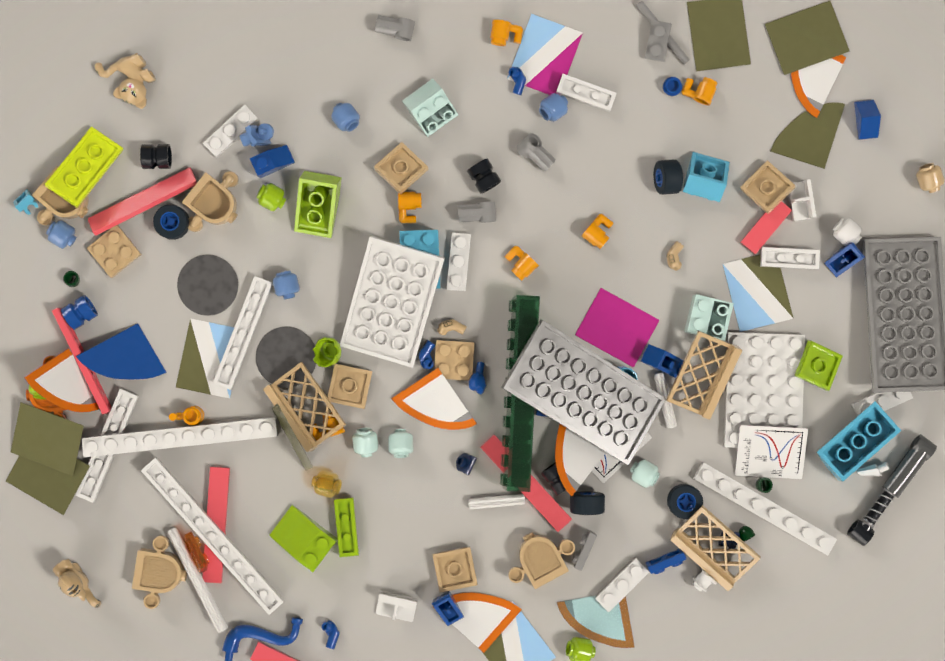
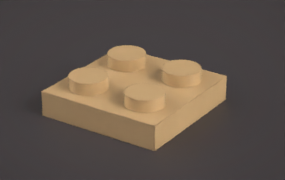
M401 142L374 166V170L401 195L428 171V166Z
M768 160L740 187L767 214L796 188Z
M119 225L112 227L87 247L88 251L110 278L116 276L142 255Z
M436 340L434 370L439 368L445 379L468 381L473 374L474 343Z
M335 364L328 393L330 402L365 409L373 371Z
M470 547L432 554L440 593L478 585Z

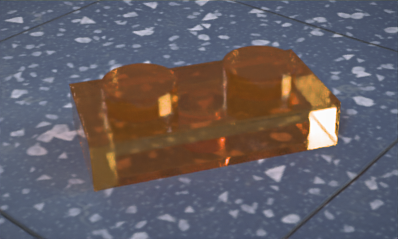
M191 531L184 535V542L201 574L207 571L209 560L206 553L202 554L199 548L201 547L199 538L197 536L194 537Z

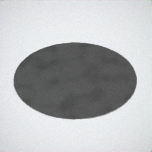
M201 255L191 259L182 268L177 282L178 294L183 304L194 313L207 316L216 315L225 311L235 300L238 292V278L233 267L223 258L215 255Z
M276 328L268 332L257 347L256 363L258 370L271 384L300 362H303L312 374L316 363L313 361L315 357L313 348L315 345L306 333L297 328ZM301 368L295 372V381L304 382L305 374ZM283 381L278 387L288 388L290 387V382Z

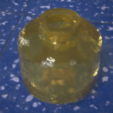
M321 471L312 479V487H314V492L317 495L332 498L335 494H339L342 481L335 473Z

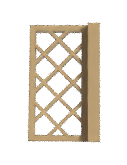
M698 330L666 401L710 420L743 350L737 345L727 343ZM701 337L708 339L710 346L700 350L698 342ZM720 345L728 347L724 355L717 357L715 347ZM712 349L715 358L704 362L701 353ZM699 354L702 363L692 367L690 364L691 357ZM716 362L718 365L717 371L709 374L706 365ZM704 367L706 376L696 379L693 370ZM691 372L694 381L683 384V374ZM708 379L710 383L709 388L701 392L698 383ZM696 384L699 393L688 397L685 388ZM683 389L686 398L679 401L673 399L675 392ZM700 396L702 403L699 409L692 407L690 400Z
M300 362L273 384L263 389L274 406L278 403L306 452L316 449L318 445L346 425L303 362ZM300 368L305 374L304 382L294 380L295 372ZM283 381L290 382L289 393L282 392L278 385ZM294 383L303 384L302 395L292 394ZM307 385L314 386L316 389L315 397L305 396ZM292 396L301 398L299 409L292 407ZM305 398L314 400L313 411L303 409ZM318 400L326 403V413L316 412ZM302 412L312 413L311 424H305L301 420ZM315 414L325 415L324 426L314 425ZM328 417H335L340 424L335 428L327 427ZM313 427L323 429L322 437L317 441L312 435Z
M703 505L680 528L673 532L670 539L727 591L761 558L760 555ZM703 513L708 517L709 523H698V516ZM687 527H695L696 536H688L684 530ZM698 527H709V536H699ZM712 528L723 530V536H712ZM699 540H710V549L702 548L699 545ZM713 540H724V549H713ZM726 540L735 541L738 544V549H727ZM714 553H724L725 561L715 560ZM727 553H738L739 562L728 561ZM741 553H749L753 559L750 562H741ZM728 566H739V572L735 576L728 571Z

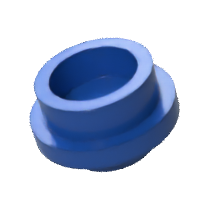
M669 77L663 83V90L669 96H676L682 90V83L676 77Z

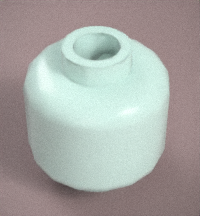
M371 428L356 430V433L352 436L354 452L361 454V457L372 456V453L378 449L376 432L372 431Z
M396 429L395 433L390 434L388 437L389 452L395 458L409 457V454L414 450L413 435L406 432V429Z
M645 459L639 463L635 462L630 470L633 473L632 480L644 488L653 487L660 476L658 467Z

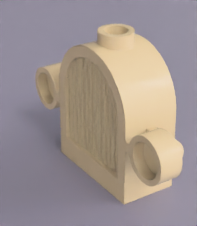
M58 166L32 194L34 198L46 207L45 210H41L37 215L38 222L45 226L53 223V214L65 219H74L77 217L83 218L88 212V196L76 208L45 187V183L57 170Z
M205 172L182 201L183 204L196 213L195 216L189 218L188 229L190 231L199 232L203 228V219L211 224L221 225L227 222L232 223L237 218L236 199L227 189L228 187H235L239 182V178L234 172H226L223 175V182L221 184Z
M531 532L523 537L524 542L519 550L522 567H512L509 570L508 576L513 583H519L523 580L524 574H527L534 589H537L569 571L561 554L571 555L575 551V545L571 540L564 539L559 547L556 548L553 541L548 537L534 535Z
M163 535L153 540V548L155 550L141 548L137 552L132 589L150 591L143 601L148 609H154L160 604L158 593L171 591L181 581H186L187 572L184 570L180 558L173 553L165 552L169 547V539Z

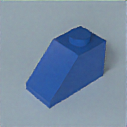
M287 145L267 150L250 158L259 178L268 176L295 163Z
M648 344L641 362L676 378L684 360L663 349Z

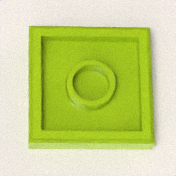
M811 340L807 341L794 376L823 390L830 391L843 355Z

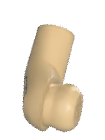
M678 241L675 242L666 255L668 266L675 271L679 270L682 266L678 254L684 247Z
M449 319L441 322L437 331L440 335H446L447 332L455 330L463 335L467 326L454 319Z

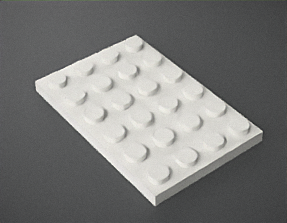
M370 236L340 346L413 368L445 257Z
M727 332V343L737 345L743 351L725 390L724 447L738 448L741 425L802 428L804 380L794 375L805 349V335Z

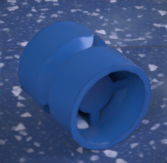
M86 295L76 299L74 305L70 303L61 309L66 322L74 330L84 325V320L90 321L98 316L96 308Z

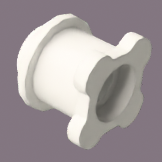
M703 569L698 576L693 577V585L699 591L707 592L708 587L712 583L715 585L718 583Z

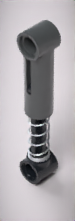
M919 434L912 441L909 451L882 486L884 492L879 494L877 501L873 502L874 505L871 509H868L867 515L863 516L861 520L857 519L847 531L848 536L862 546H865L872 539L875 533L873 530L874 524L879 522L878 518L881 514L884 515V510L886 507L889 508L888 505L892 500L894 501L893 498H899L924 462L934 454L937 449L934 443L922 434Z

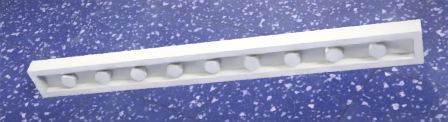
M276 417L85 437L82 438L83 457L277 437L278 435Z
M157 457L141 470L268 615L284 602L280 595Z

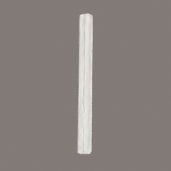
M177 528L167 531V535L217 632L221 633L227 630L228 626Z

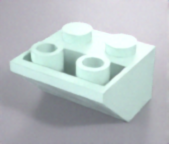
M431 79L402 100L427 137L458 116L445 92L434 79Z
M698 294L693 295L684 332L696 335L699 330L725 341L734 303Z

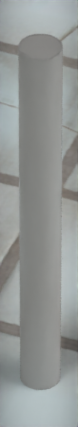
M643 1L636 5L651 24L652 20L658 21ZM669 36L668 46L680 61L686 64L690 59L674 39Z

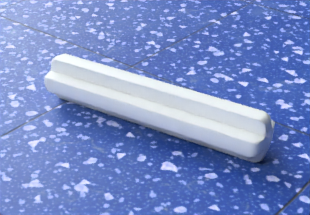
M663 372L654 374L657 392L667 398L669 391ZM665 400L662 405V411L666 427L670 429L676 427L677 422L672 403Z
M523 494L473 498L468 501L469 509L525 504V496Z

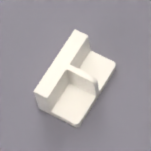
M806 179L794 182L793 184L796 188L789 194L793 222L815 218L816 210L811 180Z
M380 591L376 614L391 617L392 620L396 618L413 622L418 599Z

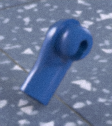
M511 67L508 73L515 82L512 93L522 95L526 77L520 68Z
M427 340L418 354L421 366L424 369H431L434 366L430 353L435 344Z
M328 620L322 624V630H325L329 636L326 647L335 649L340 632L335 623Z

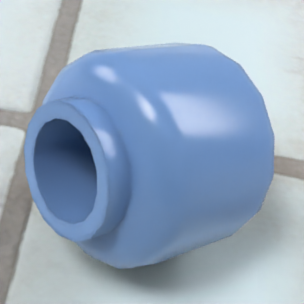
M553 93L541 101L539 112L545 120L557 121L567 113L568 101L563 95L560 96L557 93Z
M339 103L333 108L331 118L341 131L350 132L359 125L360 115L350 103Z
M62 220L54 221L46 232L48 241L61 249H64L67 245L71 247L77 238L74 236L75 228Z
M291 271L277 273L273 279L275 294L279 297L283 296L284 300L294 298L295 293L300 290L297 275L291 273Z

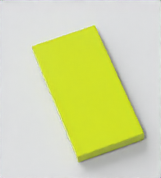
M91 126L48 179L45 187L78 208L122 153L123 147Z

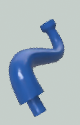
M291 618L293 626L288 636H279L251 625L234 627L227 634L222 651L226 652L225 661L233 660V653H238L239 643L243 638L257 639L278 646L293 643L298 637L303 619Z

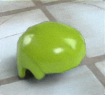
M324 337L318 340L313 348L315 354L313 361L319 367L326 368L335 365L341 358L340 344L334 338Z

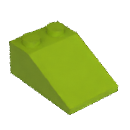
M309 171L302 173L298 185L294 232L332 238L342 177Z
M293 504L269 535L311 572L315 571L338 540V538Z

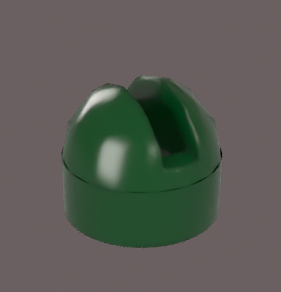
M68 271L65 273L63 281L69 287H76L80 283V277L75 271Z
M762 477L756 481V489L759 492L768 493L773 488V483L769 478Z
M743 526L739 529V538L744 542L755 536L754 531L748 526Z

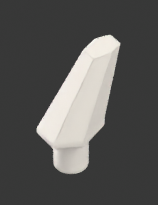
M885 462L879 466L874 464L858 469L857 473L860 476H883L882 472L890 468Z

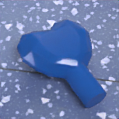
M477 362L476 373L468 380L469 388L480 395L486 389V381L483 375L484 362Z

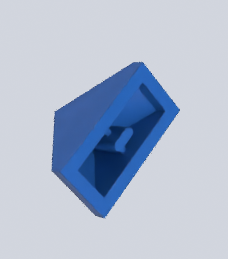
M875 101L854 102L858 140L878 138L881 114Z
M851 242L847 246H843L824 264L837 278L864 259L865 256Z
M450 591L433 600V607L447 626L464 617Z

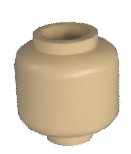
M934 163L921 166L916 174L920 188L923 191H929V193L939 191L940 186L945 182L940 166L934 165Z

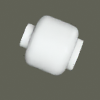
M841 218L832 229L834 230V238L843 246H847L851 242L856 245L862 238L860 236L862 228L851 218Z

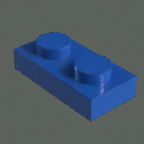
M677 549L645 563L651 574H659L664 572L665 568L679 566L687 559L681 549Z

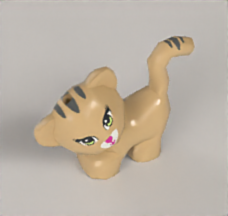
M135 53L129 57L121 58L107 70L103 69L101 63L95 64V70L100 77L109 78L117 70L128 76V79L122 81L120 86L114 90L113 96L115 98L122 99L124 102L135 105L140 109L146 106L147 90L143 82L153 83L156 78L147 68L142 69L147 65L142 56Z
M67 559L61 561L53 568V572L59 577L58 586L64 594L69 597L78 596L82 601H85L86 598L89 604L95 608L101 606V601L97 600L88 587L89 580L78 563H71Z

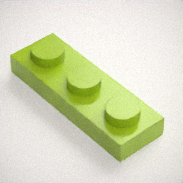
M354 497L334 499L339 557L359 556Z

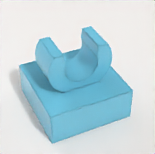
M28 189L13 201L18 211L22 212L24 210L28 215L31 214L27 208L29 205H34L38 208L37 202Z

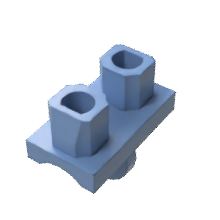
M266 123L260 126L249 125L245 127L247 132L239 136L243 146H267L271 144L270 139L274 135V129L270 124Z

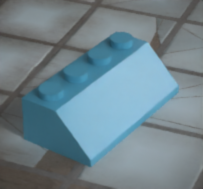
M874 401L820 448L817 454L836 479L843 482L902 430Z

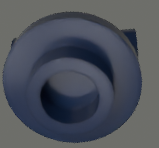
M467 453L461 454L456 460L457 470L470 475L477 458Z

